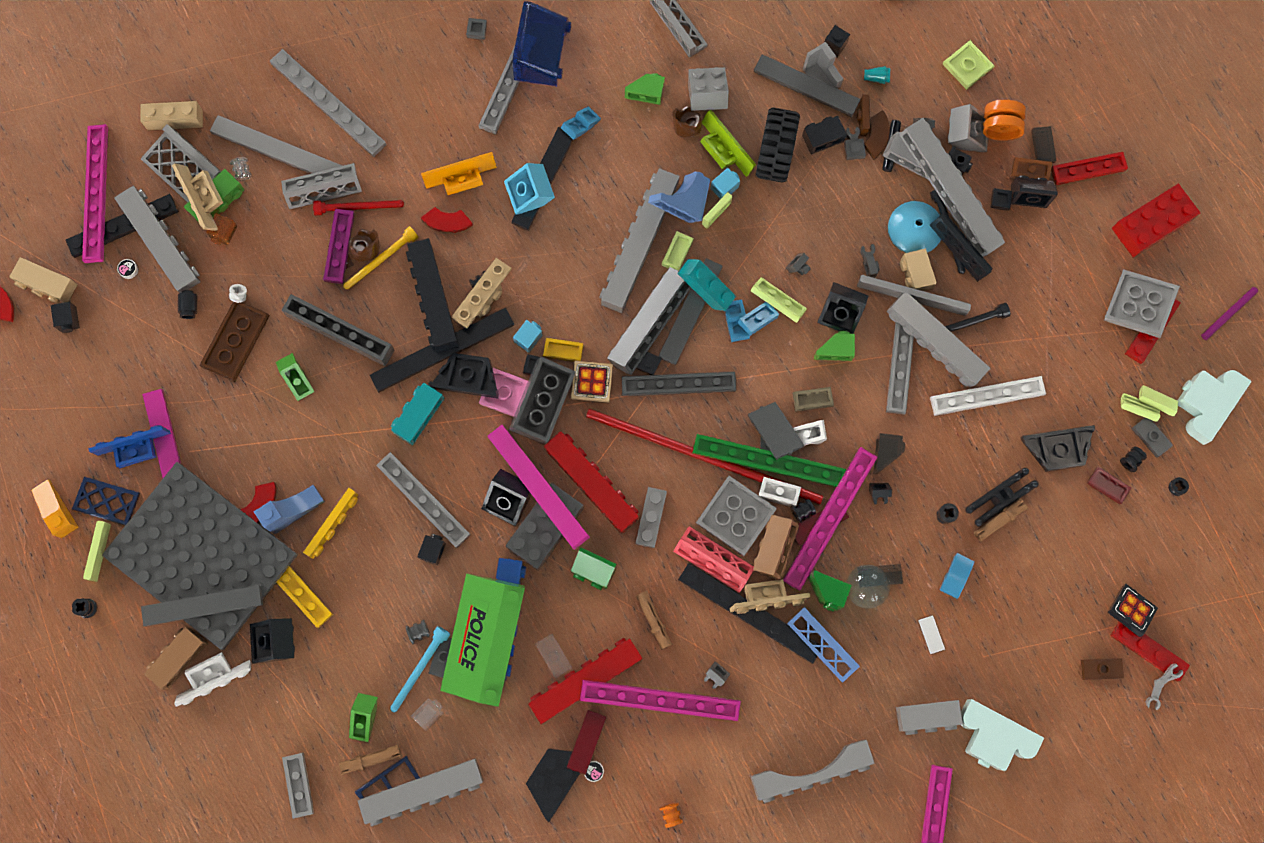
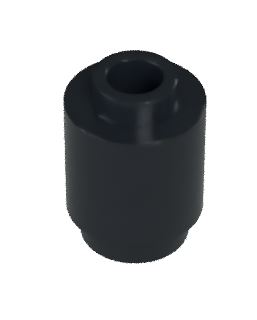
M183 290L182 293L178 294V313L180 318L194 319L195 314H197V294H194L191 290Z

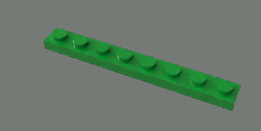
M696 434L692 454L832 487H837L847 470L789 455L776 460L771 451Z

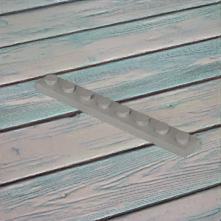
M283 49L270 60L273 67L373 157L387 145L380 136Z

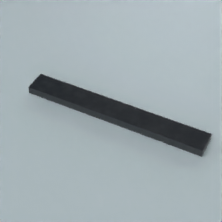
M504 308L469 325L467 329L463 328L455 332L459 347L437 353L435 348L429 345L370 374V377L379 393L448 359L453 353H460L514 326V322L507 309Z

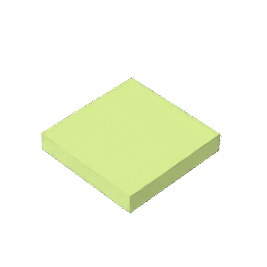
M971 40L943 62V66L966 90L994 68L993 63Z

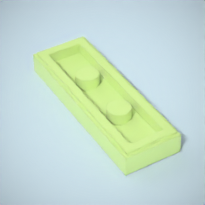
M762 277L751 289V292L796 323L807 310L806 307Z
M97 521L83 579L98 581L103 560L102 554L105 552L111 527L109 523Z

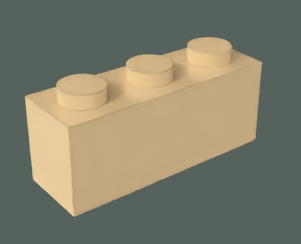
M197 101L141 104V123L147 130H162L166 124L174 129L203 127V110Z
M21 257L9 276L15 281L14 285L24 290L28 287L32 289V293L40 297L43 294L49 296L48 300L56 304L68 302L77 287V284L70 278Z

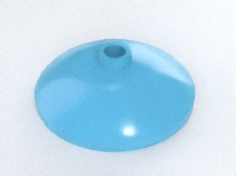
M910 201L903 203L893 211L889 218V237L893 244L905 253L925 248L928 253L941 241V238L930 226L940 214L935 208L924 202ZM916 221H919L921 223V226H918L916 224Z

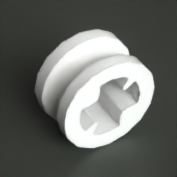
M234 284L230 287L229 298L231 301L239 303L246 300L247 289L245 286Z

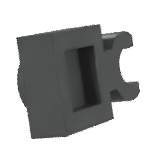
M856 127L855 134H851L849 128H847L846 138L848 140L844 142L846 160L864 159L866 156L864 140L858 139L860 134L859 127Z

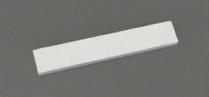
M1042 376L931 396L930 401L934 416L1044 396L1046 391Z

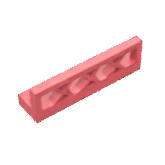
M690 526L673 551L738 593L741 592L754 571V566ZM688 534L696 538L697 541H693L690 538H688ZM705 546H709L713 551L707 550ZM722 557L728 558L730 562H726ZM739 567L744 568L748 573L742 572Z

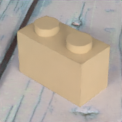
M926 248L905 253L902 256L900 268L902 272H905L906 287L921 291L933 289L936 285V279Z

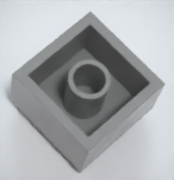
M725 67L689 69L688 89L691 111L728 109L729 91Z

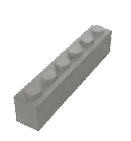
M133 185L114 197V199L179 293H182L183 290L191 289L200 283L198 276H200L199 272L194 266L190 267L187 262L190 259L183 250L180 252L177 248V245H179L178 241L173 235L169 236L166 231L169 228L163 220L159 221L156 217L158 212L152 204L148 205L146 202L148 197L142 189L138 190Z
M906 291L886 311L894 322H898L903 326V330L907 334L913 335L917 339V343L921 347L927 348L934 359L941 361L946 365L945 368L950 373L957 375L963 385L970 388L975 386L990 370L987 364Z
M475 758L358 800L364 824L370 823L371 826L382 823V818L390 816L391 819L402 816V811L410 809V812L422 809L421 805L429 802L430 805L441 802V797L448 795L449 798L461 795V790L468 788L469 791L478 789L480 784L483 783V778Z

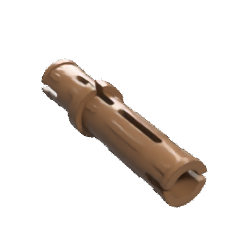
M1019 499L1009 508H1004L1002 513L977 531H974L975 537L979 536L978 540L982 542L1009 521L1013 522L1016 516L1028 509L1026 503L1022 504L1024 501Z
M648 591L638 594L636 598L650 624L651 633L655 635L659 643L660 649L663 650L673 645L665 630L666 626L662 624Z
M397 744L363 756L360 754L351 760L339 762L340 772L344 775L357 770L363 771L366 767L400 758L399 745Z

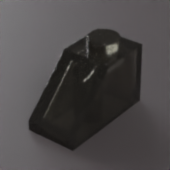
M880 433L877 436L875 448L877 459L874 463L873 474L881 472L901 456V453H904L905 442H903V436Z

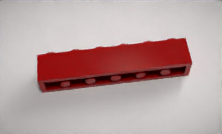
M560 431L544 445V450L619 533L623 534L639 519L637 515L639 511L633 504L628 505L624 501L626 497L619 489L617 491L611 486L613 484L606 475L603 477L598 472L600 469L593 461L590 463L585 458L587 454L580 447L577 449L572 444L574 442L572 437L568 433L564 435Z
M622 638L615 643L616 647L611 651L607 648L598 654L599 658L594 662L591 659L581 665L582 669L575 672L573 670L564 676L566 680L561 683L556 681L547 687L548 691L544 694L538 692L530 698L531 702L528 705L540 724L545 723L580 700L583 680L607 683L641 661L643 658L631 639L625 640V638Z

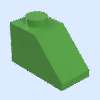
M656 73L645 74L625 87V98L660 105L665 77Z
M848 331L836 333L816 351L814 360L852 361L855 356V334H850Z
M293 353L276 362L279 373L297 401L315 392Z
M358 693L351 708L349 738L369 742L377 712L378 697Z

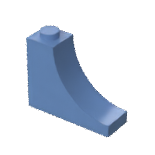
M701 172L685 175L682 185L675 194L659 193L651 195L648 203L688 223L702 221L710 179Z
M312 485L287 499L269 501L255 510L254 513L265 529L276 534L325 501L316 487Z

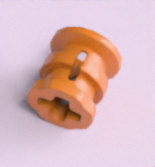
M672 803L659 808L664 813L662 817L663 820H666V828L683 823V820L679 817L681 815L680 810H677L679 803Z

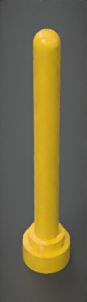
M410 226L406 228L402 234L403 237L346 281L343 287L347 290L350 289L407 242L416 241L419 238Z

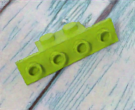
M709 110L703 118L702 124L710 134L701 139V144L722 169L735 163L746 177L749 176L756 166L755 162L714 112Z

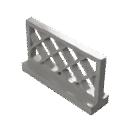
M166 124L162 129L164 133L143 155L141 160L182 198L189 202L188 197L181 191L183 187L176 186L177 177L172 167L174 163L184 164L187 167L188 164H196V173H191V175L196 176L201 170L208 171L212 180L221 171L179 132ZM168 139L171 143V149L162 150V143ZM175 152H183L184 161H175ZM162 153H171V162H163ZM153 154H158V163H151L148 159ZM171 165V175H164L163 166Z

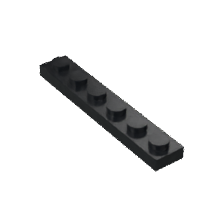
M171 194L148 203V205L152 204L157 210L158 214L156 217L159 221L179 212ZM125 214L105 222L104 245L136 231ZM83 232L66 239L71 255L74 258L83 254Z

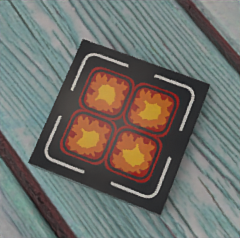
M1124 584L1107 613L1141 637L1145 634L1158 607L1129 585Z

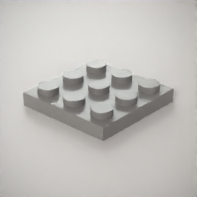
M1123 269L1104 321L1161 338L1180 286Z
M728 476L696 524L744 557L777 508L731 476Z

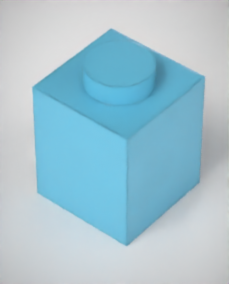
M727 168L711 182L710 189L721 199L727 192L732 194L739 188L740 178L736 172Z
M526 320L513 336L514 343L530 353L543 336L541 327L534 321L530 323Z

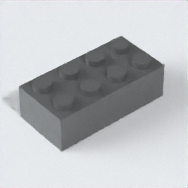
M543 357L537 359L509 430L543 445L548 443L576 371Z
M551 483V488L575 519H577L584 509V505ZM537 502L505 546L509 551L539 571L564 536Z

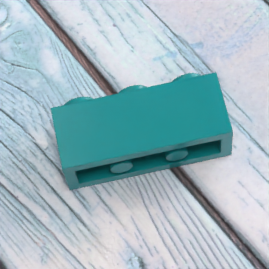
M688 259L677 273L713 310L726 311L736 297L701 260Z
M424 382L421 386H417L413 392L414 397L412 400L405 403L402 408L403 413L399 418L396 417L391 424L393 434L412 446L445 399L443 394Z

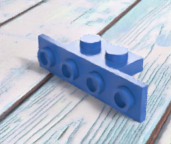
M161 425L151 427L148 431L133 432L128 437H116L114 441L108 443L99 442L94 447L88 449L90 453L98 456L113 451L116 467L123 468L156 458L153 439L169 435L171 432Z

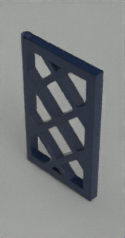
M84 477L72 510L126 525L131 519L140 493ZM87 482L96 484L97 489L87 493L85 489ZM103 489H114L117 494L106 498ZM100 492L103 501L93 505L89 496ZM125 493L134 495L132 501L128 504L125 503L122 497ZM118 497L122 507L112 511L109 502ZM86 498L90 508L86 510L78 508L80 501ZM105 504L109 514H99L95 509ZM125 510L127 515L123 521L116 519L115 514Z

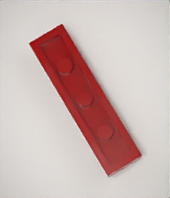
M1118 152L1054 165L1051 167V172L1056 186L1124 172L1128 169L1124 152Z
M1176 299L1170 311L1165 327L1167 326L1175 311L1181 304V302H1179ZM1138 332L1125 355L1142 364L1157 342L1158 337Z
M1118 622L1110 635L1164 673L1171 664L1176 663L1178 666L1173 669V674L1178 673L1180 670L1183 671L1181 677L1174 679L1177 682L1181 681L1190 666L1146 634L1139 637L1120 622Z

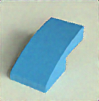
M588 106L578 111L575 117L565 121L561 129L574 140L590 130L601 118Z
M742 300L733 301L725 311L731 342L750 339L749 334L738 323L739 319L746 315Z
M956 553L949 571L944 577L940 591L958 599L970 575L974 561Z

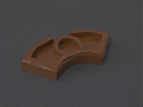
M883 110L870 118V136L864 142L865 149L873 160L882 153L889 139V121Z

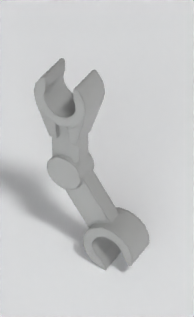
M1176 663L1171 664L1163 676L1154 680L1152 694L1146 699V706L1148 708L1150 702L1155 700V709L1158 710L1161 706L1159 696L1164 684L1183 675L1182 670L1173 674V669L1178 666Z

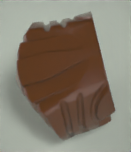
M689 106L681 110L676 108L672 112L674 129L678 136L694 137L700 134L702 119L699 113L691 111Z
M360 229L358 234L350 240V250L355 260L370 261L379 255V236L374 229L372 231Z

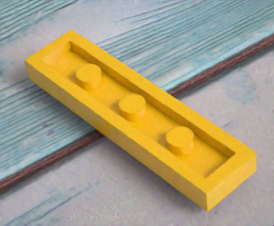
M350 488L347 489L304 550V554L314 559L315 556L318 557L322 553L326 540L329 541L333 537L336 526L345 520L347 516L345 513L357 503L358 494Z
M289 566L277 581V584L317 628L321 627L333 616L332 612Z

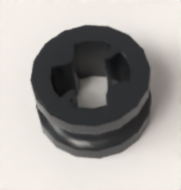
M1178 477L1169 483L1168 488L1171 494L1180 496L1188 491L1189 484L1186 479ZM1180 483V487L1183 489L1178 491V487L1175 484Z

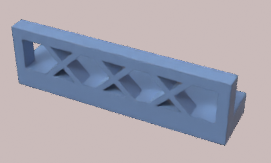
M805 607L787 623L842 683L860 667ZM799 617H802L807 622V630H798L793 623ZM809 625H810L815 631L809 630ZM801 632H807V638ZM809 633H817L821 637V645H812L809 642ZM815 647H821L820 652ZM823 647L831 648L835 652L834 660L824 658ZM837 662H845L850 668L843 677L837 671Z

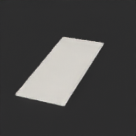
M930 616L918 620L930 654L945 650L934 617Z

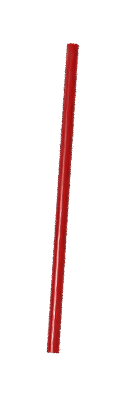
M588 409L587 418L762 483L764 477L785 482L739 464L692 454V446L593 409ZM804 488L800 490V498L809 499L811 502L821 504L822 495Z

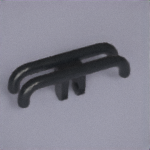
M1028 468L1019 470L965 508V512L971 514L989 500L994 504L995 507L974 521L975 526H981L1004 508H1007L1038 487V481L1033 480L1015 493L1011 490V485L1029 474Z

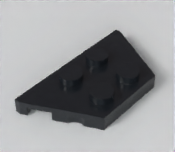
M453 353L447 360V363L440 368L439 374L434 381L428 383V386L437 390L497 399L499 397L492 363L486 357Z
M1095 425L1025 435L1021 437V441L1045 472L1082 467L1086 465L1087 452L1091 446L1090 441Z
M547 749L526 782L528 789L548 822H550L580 774L567 768L572 751Z

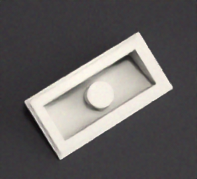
M764 477L759 496L764 500L796 507L801 487Z

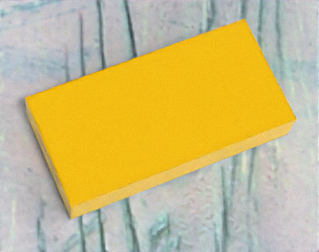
M546 338L543 357L571 362L581 361L584 344Z

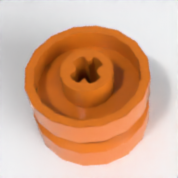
M997 100L988 103L984 107L985 121L983 123V134L987 138L1000 141H1009L1022 137L1025 131V123L1023 121L1026 115L1025 105L1014 100Z

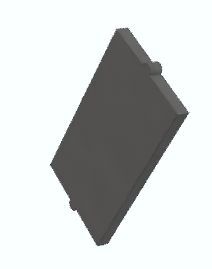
M776 402L764 407L760 406V409L748 414L749 419L776 460L788 454L792 455V452L804 447L803 442Z

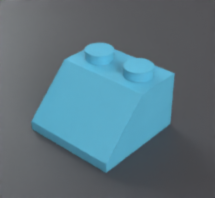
M526 163L504 181L515 214H521L542 207L555 198L543 164Z

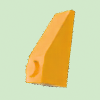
M49 479L31 490L42 518L53 536L63 538L79 528Z

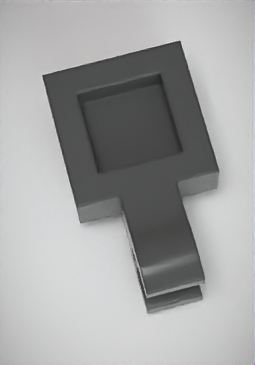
M874 244L870 245L871 252H866L864 246H862L860 253L864 259L863 264L866 275L875 278L880 270L879 263L875 261L873 255L875 253Z

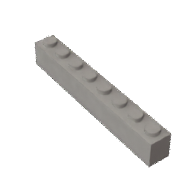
M921 118L903 130L899 136L966 238L984 257L1003 245L1005 241L1002 234L997 231L991 217L986 214L981 202L976 199L971 187L963 179L960 170L953 164L951 156L946 153L941 145V141L932 132L930 124L924 118Z
M660 168L657 174L653 173L650 184H652L650 190L646 189L643 200H645L643 206L639 205L635 215L637 216L636 222H632L629 227V238L624 239L621 246L623 251L621 255H617L614 265H616L614 272L610 271L607 282L609 283L607 288L603 287L599 298H601L602 306L623 313L666 214V211L648 203L649 197L659 193L673 195L679 184L680 176Z

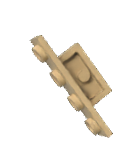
M174 163L172 167L175 171V176L180 181L183 192L188 197L200 226L206 230H218L211 212L223 204V201L208 171L202 170L193 178L187 166Z
M495 258L451 318L467 329L475 317L480 319L483 315L486 316L491 309L490 305L492 302L500 298L502 294L501 283L512 268Z
M783 579L747 584L744 586L747 602L735 603L730 607V612L737 611V614L749 612V609L756 608V611H763L768 609L769 606L782 608L790 603H793V606L804 604V601L810 597V594L804 593L787 596Z

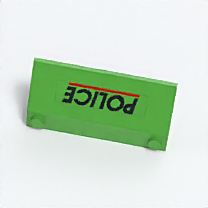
M466 573L440 691L478 703L499 707L525 585Z

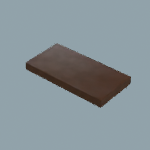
M233 302L199 366L235 382L270 315L243 302Z

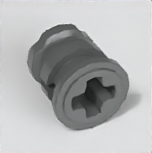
M422 620L420 624H413L412 627L405 626L412 645L417 639L420 641L425 636L430 637L425 620Z

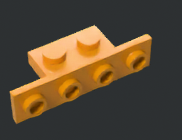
M489 152L423 172L421 175L426 189L444 184L447 195H451L483 185L480 173L497 167L493 153Z

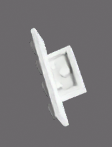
M221 652L185 670V675L193 688L177 695L174 703L175 706L187 705L197 696H205L218 686H226L236 677L242 678L246 676L251 670V661L248 660L231 669Z

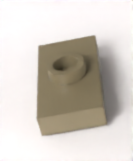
M831 387L792 393L795 412L834 406Z

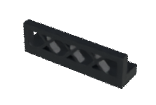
M945 212L930 224L931 228L977 282L992 272L993 268Z

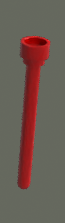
M321 200L313 201L315 216L323 215L326 211H335V209L362 210L401 208L404 206L402 200L326 204Z

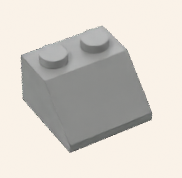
M971 104L952 108L949 118L948 143L959 150L987 152L988 138L983 134L984 114Z

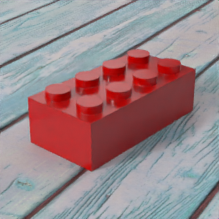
M1178 183L1119 220L1111 229L1134 258L1191 222L1201 212Z

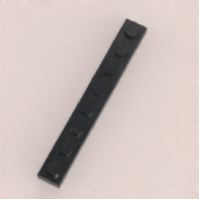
M690 563L687 564L678 581L730 612V607L735 603L747 602L746 598ZM755 608L749 609V612L737 614V611L730 612L811 664L816 660L817 655L795 631L767 611H756ZM809 638V642L812 645H820ZM815 647L820 652L821 647Z

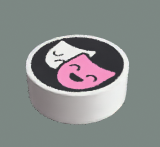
M124 259L118 264L117 271L123 278L131 279L137 275L138 266L134 261Z
M591 761L584 776L591 782L600 780L604 774L603 766L597 761Z

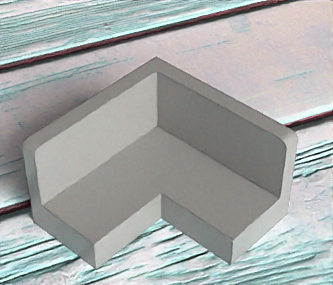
M826 42L807 53L803 66V71L807 75L837 89L841 87L843 77L833 65L836 55Z

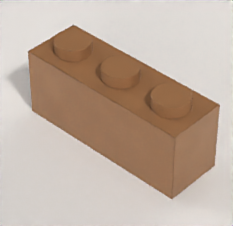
M771 515L770 520L766 524L764 538L760 542L758 556L754 559V571L760 575L781 580L799 527L796 522L791 519Z
M184 627V629L178 630L171 644L165 645L160 651L161 655L157 660L151 661L146 668L148 670L144 675L161 690H168L208 644L191 628Z

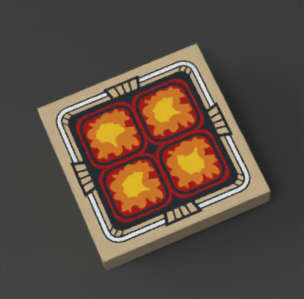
M575 361L574 371L576 373L573 378L571 399L609 403L613 364Z

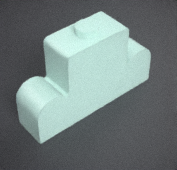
M1235 370L1227 371L1217 379L1206 371H1201L1192 380H1188L1182 387L1184 391L1177 400L1178 406L1194 416L1186 424L1187 433L1203 445L1211 442L1252 381Z
M967 699L961 711L963 723L961 726L965 729H975L965 752L979 759L977 763L986 768L992 766L997 770L1006 771L1014 754L1019 758H1033L1038 753L1044 737L973 699Z

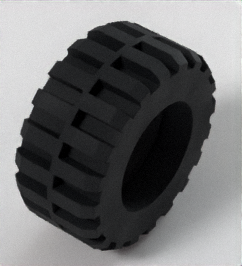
M775 107L768 110L756 170L758 178L781 183L787 181L800 120L798 112Z

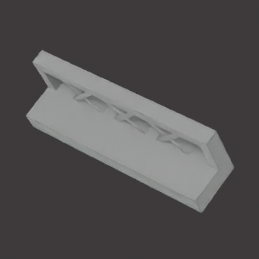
M650 0V4L689 58L707 47V43L676 0H670L669 6H667L664 0ZM672 11L680 14L679 20H677ZM682 25L688 26L690 28L689 34H687ZM692 39L698 40L701 45L696 47Z
M354 163L281 181L283 195L289 209L313 204V201L317 200L326 201L362 192ZM355 182L356 184L355 187H345L347 183ZM331 187L337 188L335 192L327 191ZM315 191L319 193L315 197L309 196L310 192ZM298 196L301 199L291 202L290 197Z

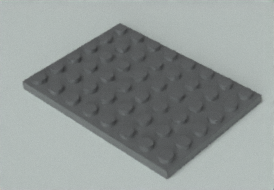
M179 462L173 465L102 554L104 558L161 603L256 585L261 586L262 599H264L298 555ZM257 607L185 619L184 621L219 649L224 650Z

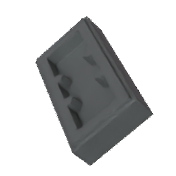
M1144 418L1132 427L1133 431L1156 458L1173 446L1151 419Z
M448 638L447 641L439 644L428 674L443 678L452 638Z

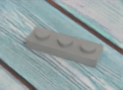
M648 487L636 539L637 545L655 548L667 491Z
M304 753L282 757L292 818L314 814Z

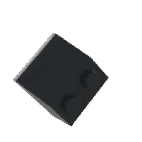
M1018 176L1011 183L1012 205L1047 208L1058 195L1054 182L1046 178L1032 179L1028 176Z
M833 282L817 323L837 331H848L850 334H854L869 295Z
M500 469L491 480L481 509L516 526L532 494L519 477Z
M292 618L269 619L250 624L252 664L294 658L295 646L293 644L294 627L292 625Z

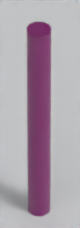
M1252 287L1214 322L1201 337L1204 340H1208L1258 293V289Z

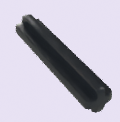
M892 120L888 142L893 134L897 131L900 132L901 121ZM884 157L882 170L891 172L894 162Z

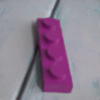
M335 209L323 277L324 282L343 284L355 216L354 211Z

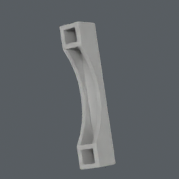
M861 740L845 745L840 754L829 765L812 774L787 776L767 770L752 775L750 778L757 800H763V803L775 800L774 796L779 794L785 797L794 794L793 790L801 788L802 791L813 788V783L819 781L822 785L831 782L832 777L838 775L840 778L850 776V771L858 769L859 772L871 769L870 765L875 763L867 740Z

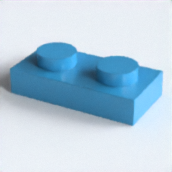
M764 302L741 317L738 323L751 336L777 319L779 313L769 303Z

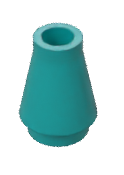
M882 66L865 69L864 80L881 84L890 83V68Z

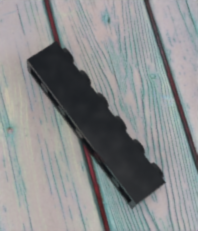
M427 238L407 244L409 251H406L408 262H412L413 265L410 271L412 278L417 280V285L414 286L417 296L421 295L422 301L419 302L421 312L426 314V319H423L426 330L430 329L431 336H428L430 346L434 347L437 353L459 347L431 242Z

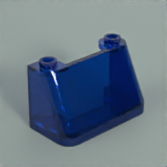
M524 1L513 53L514 80L557 86L558 79H562L563 68H560V59L564 37L567 33L571 32V22H569L568 17L533 2Z

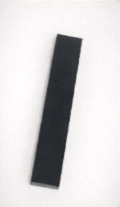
M560 127L557 128L540 164L544 165L550 185L573 142V139ZM540 207L521 214H515L511 223L529 231Z

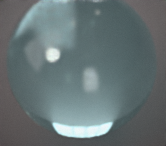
M874 565L856 567L851 571L846 580V583L852 585L848 595L849 599L861 608L871 609L880 606L885 602L890 592V582L886 573Z

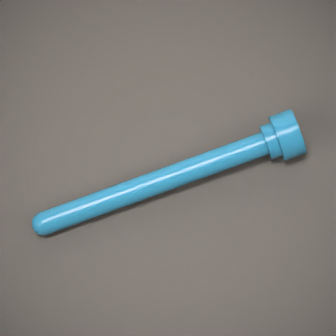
M437 626L434 630L433 641L391 705L390 710L392 712L398 711L439 644L447 641L451 635L442 627Z

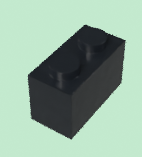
M829 116L820 123H811L804 128L802 134L810 154L843 143L847 136L839 116L833 118Z

